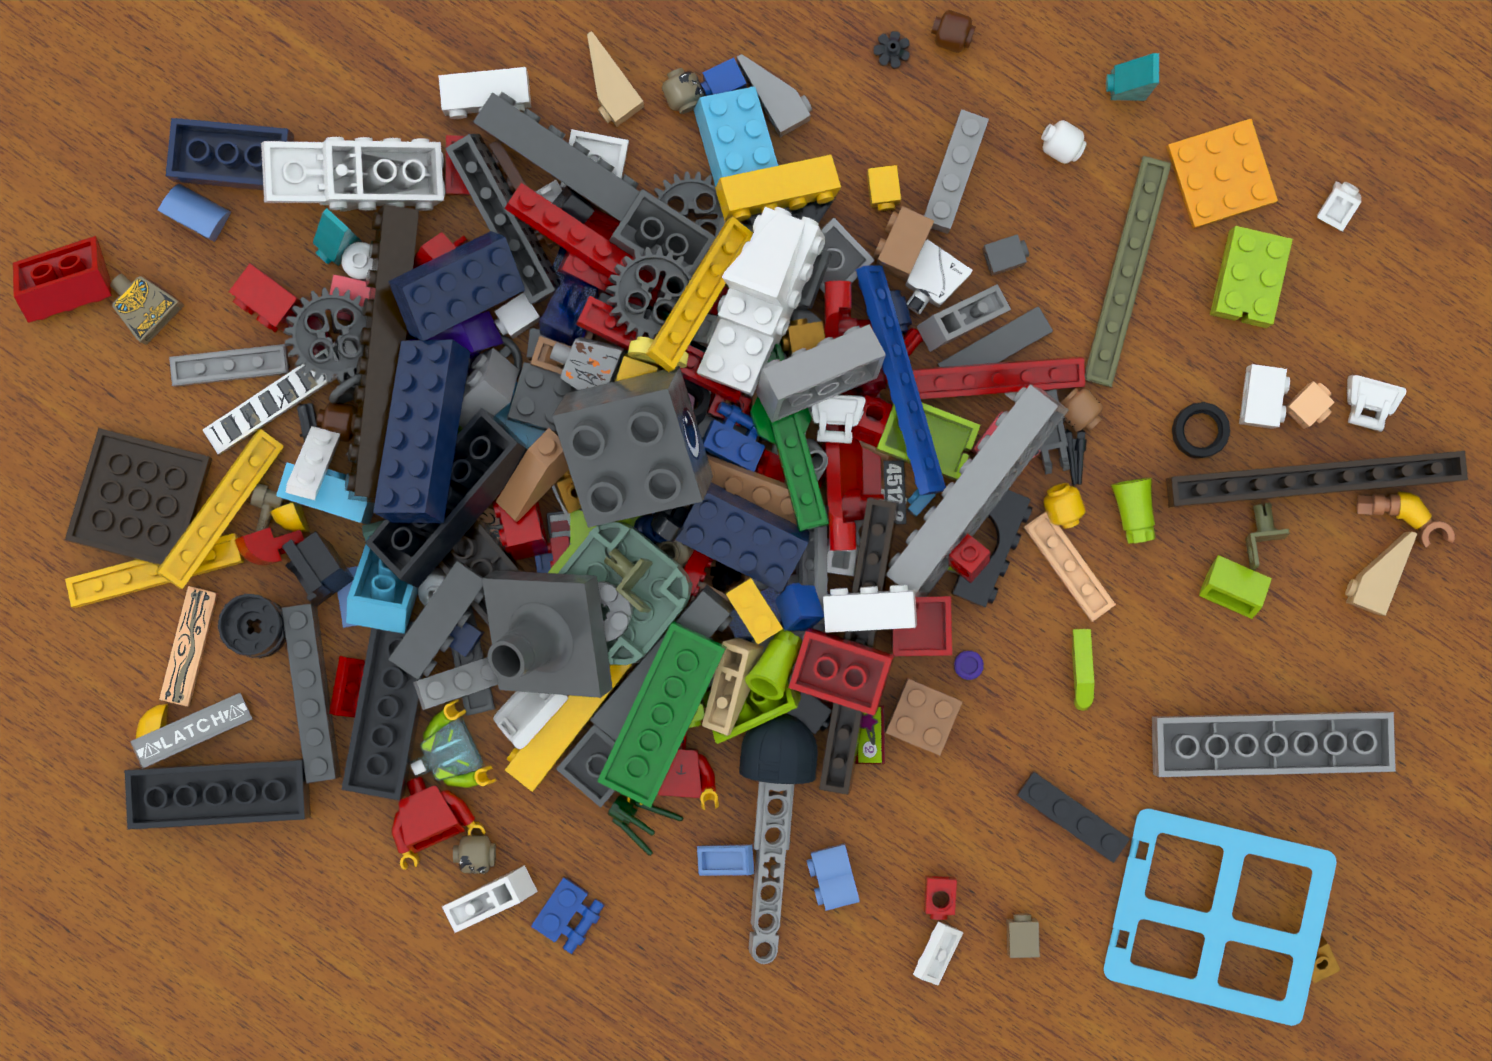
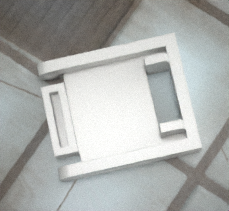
M516 691L497 711L493 719L513 745L518 749H522L568 700V697L558 694Z

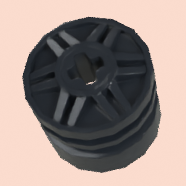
M255 594L236 596L225 604L219 615L218 631L220 638L228 649L239 655L262 659L274 655L286 642L282 608L277 603L263 596ZM254 622L260 623L259 627L262 629L260 633L254 632L255 628L252 626Z

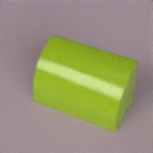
M1218 555L1205 577L1199 596L1253 619L1263 607L1272 578Z

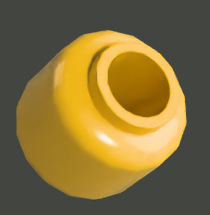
M1062 483L1047 490V495L1043 499L1050 522L1054 525H1062L1064 529L1078 525L1080 523L1079 519L1086 512L1078 488L1069 486V483Z

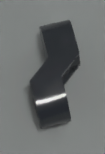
M686 506L655 512L651 521L653 530L664 539L674 542L684 529L683 521L688 509Z

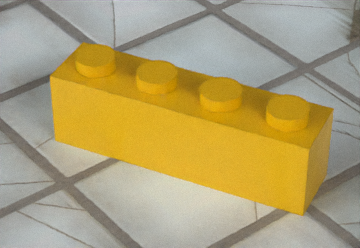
M826 155L722 177L719 179L715 190L724 221L733 216L741 222L749 219L751 215L763 213L765 207L775 210V207H789L790 210H796L814 201H817L818 204L828 203L837 195L841 185L832 155Z

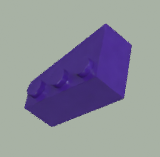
M489 311L477 314L427 339H453L470 351V359L478 356L479 352L484 349L497 347L504 343ZM413 338V339L408 340V341H416V340H418V339H417V338Z

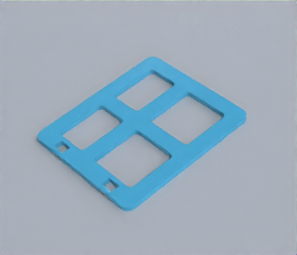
M1149 808L1140 811L1135 823L1104 964L1105 976L1114 982L1285 1025L1294 1026L1299 1024L1303 1019L1334 878L1337 863L1335 855L1328 850ZM1160 833L1223 848L1224 854L1211 911L1202 912L1146 897L1145 890L1157 836ZM1139 841L1149 843L1146 860L1136 858ZM1247 854L1308 867L1312 870L1305 910L1298 933H1288L1233 918L1232 912L1244 858ZM1141 919L1199 932L1204 935L1205 941L1198 973L1195 978H1186L1138 966L1131 962L1138 922ZM1120 930L1130 932L1126 949L1116 946ZM1228 941L1248 944L1292 956L1293 965L1286 997L1283 1000L1279 1001L1219 985L1218 976L1225 944Z

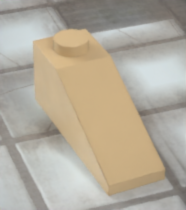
M591 31L587 34L598 101L601 105L597 110L607 123L612 121L618 127L644 108V102Z
M1412 531L1404 532L1356 576L1355 580L1351 579L1345 595L1348 596L1346 603L1379 616H1386L1417 533Z
M734 638L722 643L727 648L716 669L702 723L703 727L727 736L731 734L750 692V688L745 682V677L757 664L764 649L761 645L741 638Z

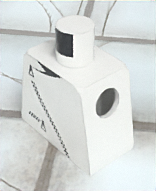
M927 239L905 284L914 291L907 302L908 308L917 314H921L928 302L939 308L970 276L973 270Z

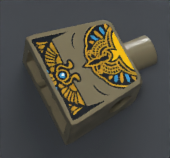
M121 273L110 283V287L120 295L113 302L112 307L135 338L145 345L185 306L182 302L142 276L137 277L131 282Z

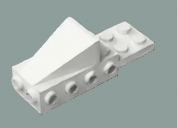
M328 137L324 142L263 141L261 143L264 203H320V205H329L330 210L340 211L354 209L364 211L375 210L376 206L386 204L403 208L405 206H415V210L429 211L433 210V206L444 201L445 183L442 176L444 157L441 152V142H429V139L425 138L413 139L412 142H402L400 138H386L383 141H373L369 137L355 138V141L344 140L343 137Z
M765 207L762 215L759 214L753 224L754 233L750 242L747 241L744 244L741 254L724 272L722 278L729 286L727 295H723L719 301L717 311L719 312L720 320L697 370V374L751 396L755 392L762 369L767 364L775 344L779 345L782 336L788 330L789 319L793 310L799 305L803 287L810 279L813 272V264L817 255L822 252L825 244V236L816 221L807 217H802L801 220L794 218L789 211L780 207H775V210Z

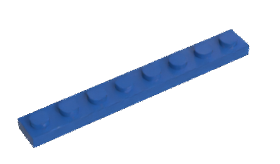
M883 266L860 267L856 269L859 287L863 293L867 307L866 312L871 321L873 332L886 354L882 368L886 375L891 400L894 403L898 416L899 428L902 431L906 444L907 456L910 459L914 472L915 484L920 496L943 492L946 488Z

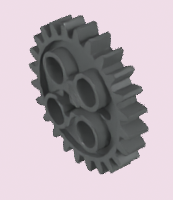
M686 171L684 180H680L674 174L673 184L663 180L664 191L658 188L654 189L658 199L667 205L674 199L682 201L684 208L679 213L688 218V213L691 212L697 218L716 214L718 216L717 219H699L695 223L700 227L711 225L717 231L723 214L715 185L711 184L712 175H709L703 181L701 180L700 172H697L695 179H691L689 172ZM700 197H709L713 202L712 207L708 210H701L696 204Z
M646 247L644 256L638 250H635L633 252V260L625 256L622 259L624 266L619 264L615 266L614 270L618 275H610L608 279L615 286H608L606 288V292L612 294L613 297L609 298L606 304L615 305V308L609 315H619L620 319L616 326L626 324L625 335L635 331L636 340L637 337H642L643 335L651 339L657 336L665 321L657 317L656 310L662 308L670 314L693 275H689L693 265L691 264L686 267L681 265L684 260L683 256L675 261L673 259V250H670L667 256H663L661 247H658L655 254H652L650 248ZM646 270L650 272L653 281L648 283L642 281L639 277V271ZM660 272H664L665 277L657 293L658 299L652 306L649 319L646 320L644 319V314L652 297L651 292L658 282ZM667 282L677 283L680 287V293L673 294L669 292L666 286ZM631 297L640 299L642 309L636 310L631 308L628 299Z
M324 287L320 297L314 291H311L310 302L304 297L300 298L303 308L292 307L291 310L296 317L288 316L286 321L293 325V327L284 329V333L291 335L292 338L287 339L284 345L293 346L294 349L288 353V357L298 356L299 359L294 366L298 367L304 364L306 366L304 370L305 376L314 371L315 381L321 375H325L327 384L331 382L333 376H336L338 382L342 383L344 374H347L349 378L355 376L354 369L357 370L358 359L360 356H363L364 345H360V334L362 328L366 327L367 316H363V306L358 305L361 296L351 300L350 290H347L344 296H339L338 287H335L333 294L329 295ZM326 310L331 312L333 332L340 335L335 341L339 361L334 360L332 339L325 337L330 329L325 313ZM340 312L348 313L352 318V323L348 326L341 325L337 321V314ZM312 316L320 318L323 328L320 330L311 329L307 324V319ZM345 341L354 342L357 346V353L353 355L345 353L342 349V343ZM317 345L324 346L328 351V357L326 359L316 358L313 354V347Z

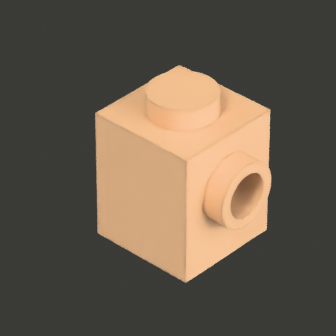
M1313 381L1308 383L1286 405V412L1303 429L1310 427L1315 421L1320 424L1332 412L1329 409L1334 403L1330 398L1332 394L1323 384H1316Z

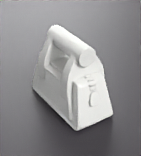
M1359 375L1349 376L1347 379V402L1351 405V413L1348 423L1382 432L1387 416H1391L1396 411L1407 392L1406 389ZM1363 408L1376 412L1375 418L1362 415Z
M839 394L811 406L812 421L816 424L819 423L817 442L852 444V426H857L862 418L866 399L863 396ZM826 424L845 425V431L826 430Z

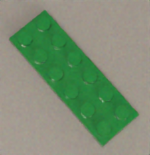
M674 621L671 622L597 782L649 808L652 807L724 655L726 646Z

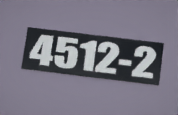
M884 461L885 499L899 501L896 524H906L904 461Z

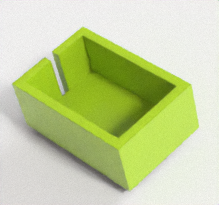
M1234 226L1229 230L1210 315L1233 321L1242 317V323L1263 328L1273 325L1293 239L1239 226Z
M893 403L884 432L875 451L911 464L907 456L906 444L902 431L899 428V420ZM922 403L942 475L957 481L962 475L959 471L969 455L962 454L963 450L969 452L972 449L981 425Z

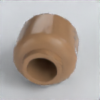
M1075 388L1060 402L1069 410L1063 419L1075 431H1081L1085 427L1090 431L1102 420L1099 414L1103 406L1088 389L1078 390Z

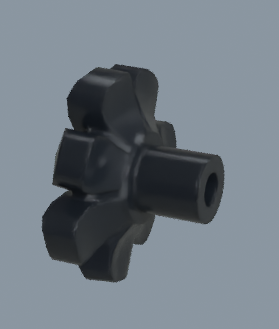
M892 31L890 38L884 33L878 37V42L881 45H876L873 49L875 56L881 55L878 63L886 66L890 62L893 69L899 68L901 65L900 59L907 61L910 57V53L904 50L910 46L909 40L907 38L899 40L900 33L897 31Z
M716 561V567H711L710 576H714L712 585L716 590L724 592L726 585L731 586L733 581L738 582L741 579V572Z

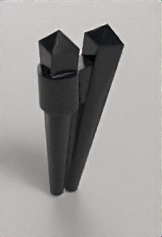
M1066 429L1065 433L1068 443L1066 449L1072 485H1081L1084 451H1086L1087 439H1085L1086 432L1083 429L1078 431L1077 439H1073L1072 432Z

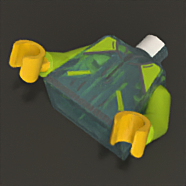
M454 699L432 718L423 732L424 741L420 743V747L424 755L410 761L412 770L416 777L432 771L437 781L443 780L448 786L469 788L494 783L496 779L490 780L486 774L487 770L493 768L492 766L485 767L462 717L466 710L458 712L454 705L459 700Z

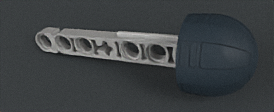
M785 714L748 730L741 745L739 774L745 778L759 781L753 848L756 850L751 925L754 932H750L749 953L760 964L772 962L778 952L779 935L777 931L780 928L786 850H789L794 784L810 783L816 779L818 756L816 740L810 729L803 722ZM772 799H780L782 801L780 811L774 814L769 813L768 803ZM773 827L778 828L780 831L779 838L774 842H767L765 839L767 830ZM770 857L777 862L776 865H771L770 875L776 878L775 880L768 878L769 870L764 865V862H769ZM766 885H773L775 888L773 897L767 900L762 899L760 894L762 888ZM763 914H771L773 917L771 925L767 928H760L758 925V920ZM763 942L769 943V953L762 957L757 956V946Z

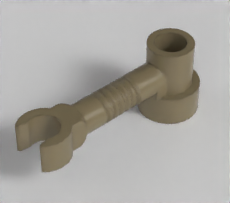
M260 483L254 488L250 505L262 508L255 532L269 527L268 525L272 517L270 512L281 507L284 498L276 496L277 491L270 490L269 486Z

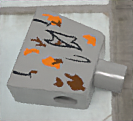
M579 337L575 339L572 348L556 342L550 359L564 364L560 378L577 390L613 382L626 349Z

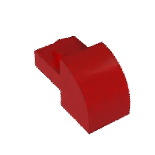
M269 527L237 538L235 543L241 555L251 563L271 565L282 561L280 555L286 553L282 547L291 539L299 543L304 538L301 530L274 538Z

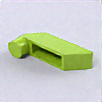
M1073 629L1074 705L1078 710L1085 711L1090 708L1094 699L1091 629Z

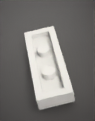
M311 426L287 482L286 493L311 500L316 499L339 443V433Z

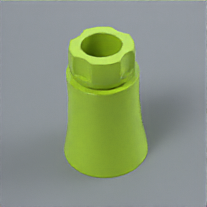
M1152 478L1134 479L1111 484L1117 500L1123 530H1126L1128 544L1154 540L1155 531L1153 526L1155 521L1151 495Z
M780 630V632L776 633L757 664L745 677V682L752 691L771 700H779L783 697L787 681L797 661L802 645L800 637L787 630Z

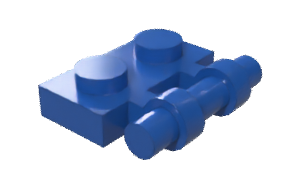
M721 402L717 412L724 415L725 418L723 423L717 420L710 422L702 440L705 450L729 463L754 472L765 446L756 441L758 434L752 417L743 413L742 408L734 404L730 406ZM736 422L748 428L745 435L733 429Z
M564 876L531 927L553 942L557 941L561 933L568 937V940L564 944L563 949L573 954L577 946H581L585 941V934L593 923L596 924L600 919L599 913L605 904L598 899H595L590 907L582 903L588 892ZM577 911L583 918L574 929L568 923Z

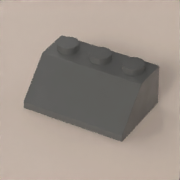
M642 189L609 241L632 257L635 250H638L644 256L646 247L650 248L652 254H655L658 247H661L663 256H667L670 250H673V259L675 261L683 256L684 260L681 264L683 267L693 265L689 272V275L692 276L716 237ZM660 272L659 275H661L662 277H665V273H664V272ZM670 281L668 287L680 293L679 285Z

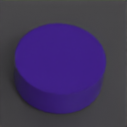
M963 651L954 660V670L963 679H975L983 671V660L974 651Z

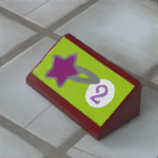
M879 705L878 711L874 716L864 713L856 764H885L884 705Z

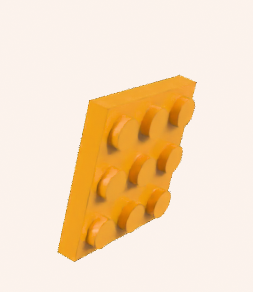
M1252 119L1166 146L1193 229L1274 204L1278 201Z

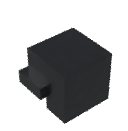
M316 531L299 544L291 539L282 546L291 559L286 564V567L295 574L308 594L306 596L307 599L315 606L320 605L354 580V577L332 544Z

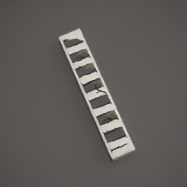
M345 341L342 343V349L345 353L349 355L357 353V347L354 342ZM334 342V343H333V356H334V360H335V361H339V355H338L337 348H336V345H335V342ZM325 348L316 354L315 357L326 359L328 357L327 349ZM302 364L204 428L203 432L217 454L221 455L327 385L325 375H321L315 381V372L311 371L305 376L304 370L306 366ZM336 376L332 377L331 382L336 379Z

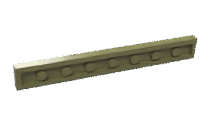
M1143 156L1141 159L1085 369V381L1109 388L1112 387L1170 171L1171 163L1147 156Z

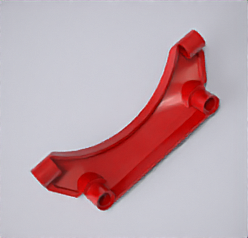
M851 281L824 282L825 339L828 337L835 339L843 336L848 329L855 326L862 328L870 324L872 328L870 319L851 318ZM856 388L841 393V395L861 396L860 393H857ZM868 416V417H867V418H868L869 420H871V421H878V420H877L876 418H874V417H871V416ZM826 424V430L845 431V425ZM852 438V444L825 442V453L828 457L826 482L830 551L857 550L855 520H864L867 498L884 499V494H881V456L863 448L859 440Z

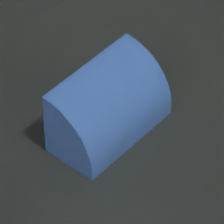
M177 184L169 191L158 208V211L213 242L216 241L231 214V211L181 184Z

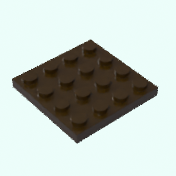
M98 428L65 540L161 565L195 518L212 458Z

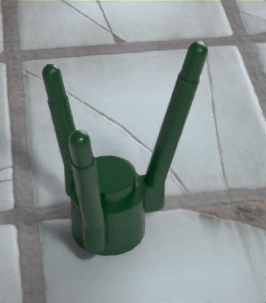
M619 795L607 814L614 818L612 822L618 825L649 856L653 854L652 850L628 825L632 822L651 836L655 834V831L635 817L638 809L634 808V806L670 819L683 821V816L654 805L649 808L645 805H640L639 802L630 799L629 803L627 798Z

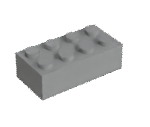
M870 324L862 328L855 326L848 329L843 336L835 339L828 337L820 341L812 349L802 348L795 351L788 359L783 361L776 359L767 363L762 369L756 393L771 422H775L876 379L886 354Z

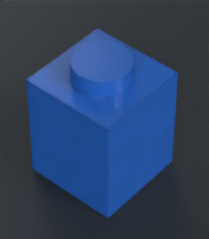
M734 57L703 72L704 82L700 83L705 96L747 88V83Z
M790 584L775 599L784 629L787 631H806L824 618V613L813 585Z

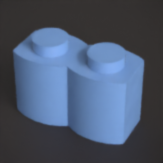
M845 844L811 852L812 859H808L807 864L810 876H817L819 887L814 888L818 906L824 904L827 911L860 902Z

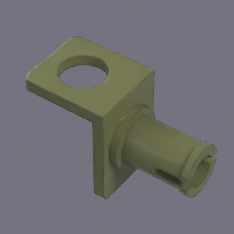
M1265 503L1264 507L1262 504L1253 506L1257 531L1250 533L1245 539L1249 566L1254 571L1259 567L1256 542L1285 539L1290 534L1289 529L1278 530L1274 528L1272 504Z
M617 548L613 549L609 553L612 557L606 556L604 563L622 577V582L615 590L637 610L649 613L652 609L631 589L653 562L649 559L641 558L634 565Z

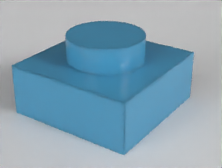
M917 489L907 500L911 505L906 510L914 517H917L936 494L920 496Z

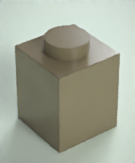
M1028 913L1014 914V919H1006L1008 956L1010 958L1040 957L1039 921L1036 918H1031V914Z

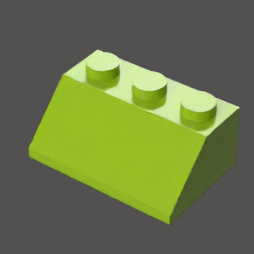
M791 671L783 697L779 700L764 698L750 689L731 734L727 736L712 730L715 742L719 744L797 708L801 699L800 692L788 688L793 672ZM710 691L706 692L703 697L705 707H707Z

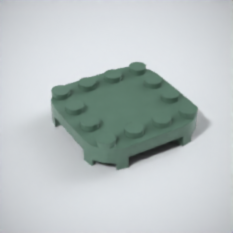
M615 521L597 525L593 528L558 574L596 575L598 582H610L618 587L622 582V577L604 563L606 556L612 557L609 553L613 549L617 548L634 565L641 558L649 559L653 562L631 589L652 610L649 613L640 612L633 606L632 618L626 631L618 638L606 642L609 664L628 665L636 663L643 658L661 638L671 622L685 608L690 599L693 585L682 566L645 535L626 522ZM601 603L603 620H606V614L610 612V609L607 605L603 607V603Z

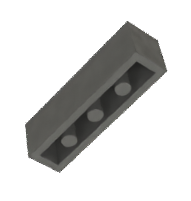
M459 560L456 561L388 660L417 680L422 674L428 677L438 663L433 660L438 651L441 650L445 653L454 640V637L450 635L456 626L462 628L470 617L471 613L467 611L473 601L479 604L484 597L483 577Z

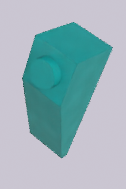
M1152 53L1115 65L1111 70V74L1106 76V92H1111V100L1145 101L1159 84V53Z
M326 208L322 213L313 240V244L319 248L315 253L326 264L329 265L333 261L339 266L344 250L349 245L362 242V240Z

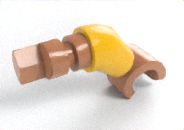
M1399 491L1397 494H1389L1388 497H1385V494L1376 493L1372 496L1357 495V514L1384 515V512H1388L1389 516L1403 519L1414 529L1419 528L1418 540L1425 548L1431 544L1429 534L1436 528L1442 530L1443 540L1453 543L1455 540L1452 527L1443 521L1431 520L1432 514L1419 496Z

